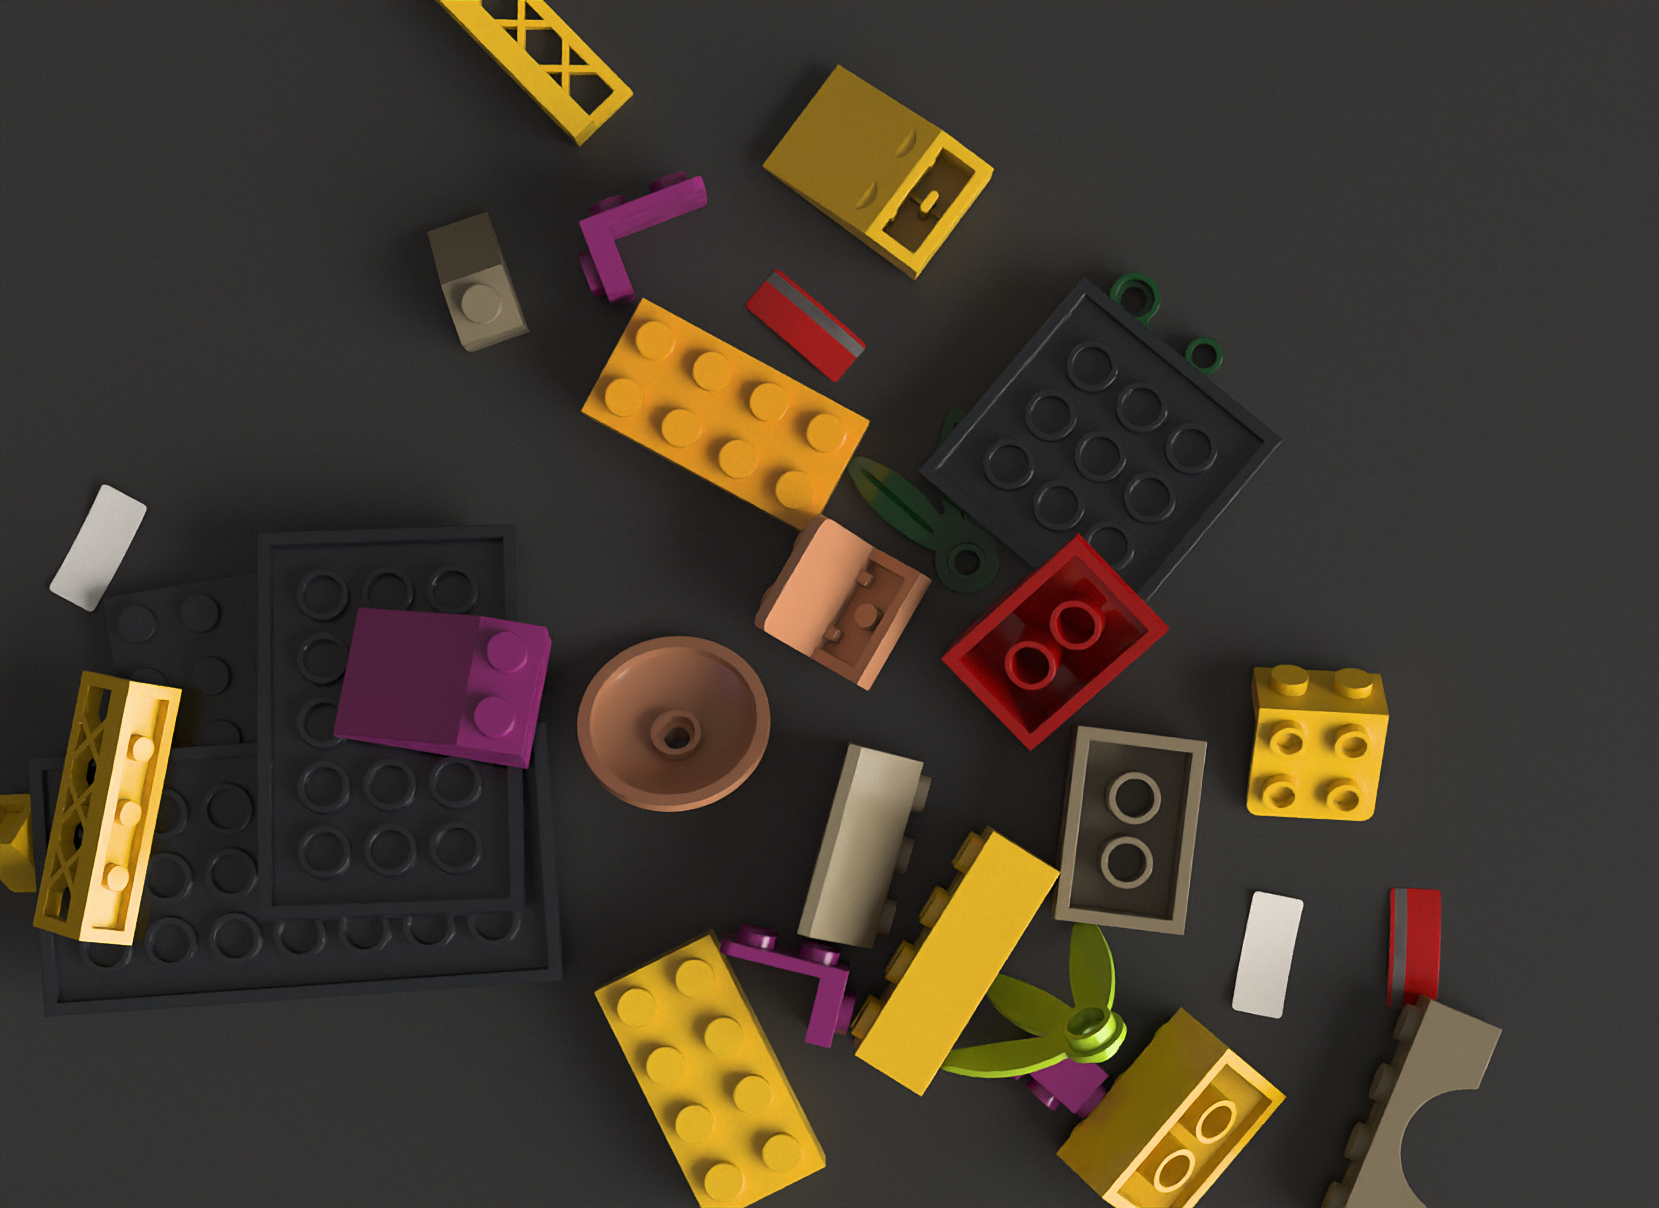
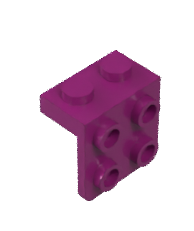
M684 171L673 173L650 183L648 186L651 194L628 203L624 195H617L597 202L588 208L591 217L579 221L589 250L577 255L594 298L607 294L612 309L636 300L614 241L705 206L708 203L707 194L701 176L687 179Z
M741 923L738 933L727 931L721 941L720 953L820 978L807 1028L806 1043L830 1048L834 1033L847 1035L856 999V991L845 989L850 961L839 958L840 947L805 938L801 948L777 943L779 932L747 923Z

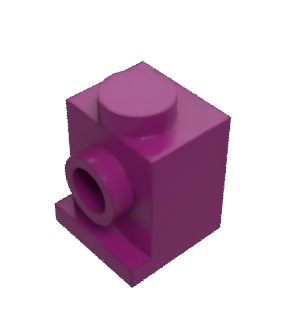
M1031 1034L1028 1039L1038 1038L1041 1036ZM1068 1057L1055 1065L1029 1073L1032 1078L1025 1085L1051 1110L1054 1111L1062 1103L1072 1113H1076L1083 1119L1105 1096L1107 1089L1101 1084L1109 1075L1099 1063H1077ZM1017 1075V1076H1013V1077L1018 1081V1079H1019L1022 1075Z

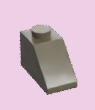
M488 212L427 232L444 296L461 345L468 352L471 353L529 333Z

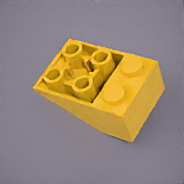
M839 64L762 165L765 170L914 281L990 181L994 171L993 167L942 129Z

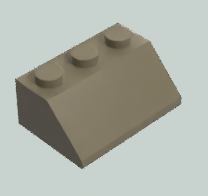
M848 741L800 914L797 934L868 949L873 948L876 935L888 938L898 901L886 898L893 873L905 876L915 840L903 835L910 811L922 814L932 777L921 774L924 763L922 760Z

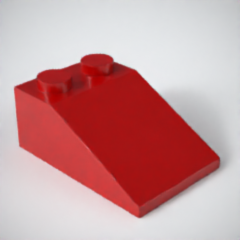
M1078 533L1001 595L959 633L941 660L1031 751L1167 633L1169 627Z

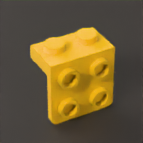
M1278 665L1274 668L1254 667L1251 692L1256 726L1246 794L1249 812L1259 816L1365 821L1369 819L1375 809L1389 719L1381 674L1367 673L1356 668L1321 671L1304 670L1294 665Z

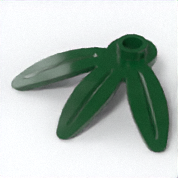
M952 407L947 411L941 429L939 446L967 415L962 408ZM854 456L847 465L848 472L868 504L896 530L918 544L936 551V573L945 586L955 592L969 594L978 592L991 583L998 569L996 547L1001 545L999 541L944 495L941 494L944 514H940L923 493L897 472L863 456ZM963 550H972L979 558L977 569L970 574H962L955 568V557Z

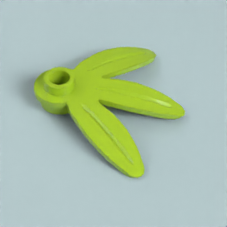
M1076 922L1072 928L1069 971L1071 990L1075 1003L1074 1008L1069 1007L1058 998L1033 985L1006 975L997 974L985 994L989 1001L1004 1017L1016 1026L1041 1037L950 1050L940 1068L948 1072L971 1077L1002 1078L1038 1071L1055 1065L1068 1057L1077 1063H1100L1111 1058L1124 1041L1127 1028L1121 1016L1111 1011L1115 993V969L1107 941L1096 924Z

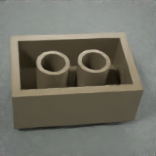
M1072 725L1055 865L1060 874L1053 884L1050 915L1054 919L1184 935L1207 741Z

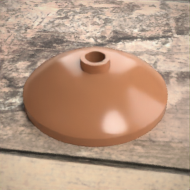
M667 636L651 639L634 645L612 658L599 670L588 685L582 697L577 718L578 741L588 769L600 785L609 793L628 804L647 810L663 812L685 811L703 807L718 801L738 788L752 774L762 759L769 740L771 727L768 698L753 668L727 647L713 641L690 636ZM676 739L689 741L685 747L679 749L668 747Z

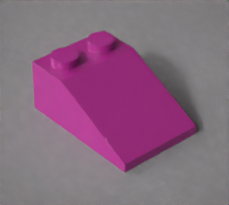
M358 607L333 735L528 769L552 644L547 627L476 615Z

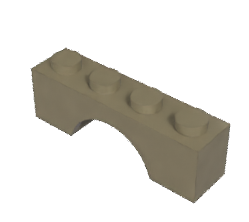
M1420 994L1415 1006L1409 1003L1406 1004L1398 1018L1393 1038L1400 1041L1392 1062L1390 1065L1386 1063L1380 1065L1370 1087L1369 1098L1375 1100L1368 1120L1366 1124L1358 1122L1348 1139L1344 1156L1351 1161L1342 1183L1336 1181L1331 1183L1321 1208H1427L1409 1187L1402 1170L1400 1153L1405 1129L1416 1111L1430 1099L1448 1091L1479 1088L1502 1029Z

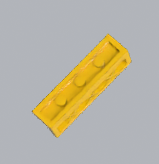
M435 0L578 147L633 95L632 90L543 0H518V20L494 19L482 7V0ZM526 4L542 20H526ZM505 30H517V42ZM526 30H553L562 39V65H539L526 52ZM570 48L586 65H570ZM550 75H562V88ZM570 75H597L613 93L588 115L570 97Z
M83 670L33 921L34 927L78 941L132 945L182 689ZM103 689L112 690L107 717L101 723L99 709ZM94 758L97 768L94 782L89 787L86 775L89 762ZM81 822L84 834L81 847L76 851L73 841L76 826ZM68 886L71 900L67 919L59 917L64 889Z

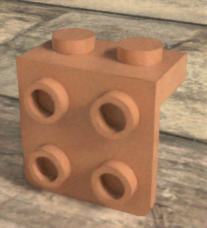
M817 514L811 519L808 526L799 533L793 545V552L775 583L764 593L760 609L755 617V625L869 691L932 580L919 571L871 546L830 518Z

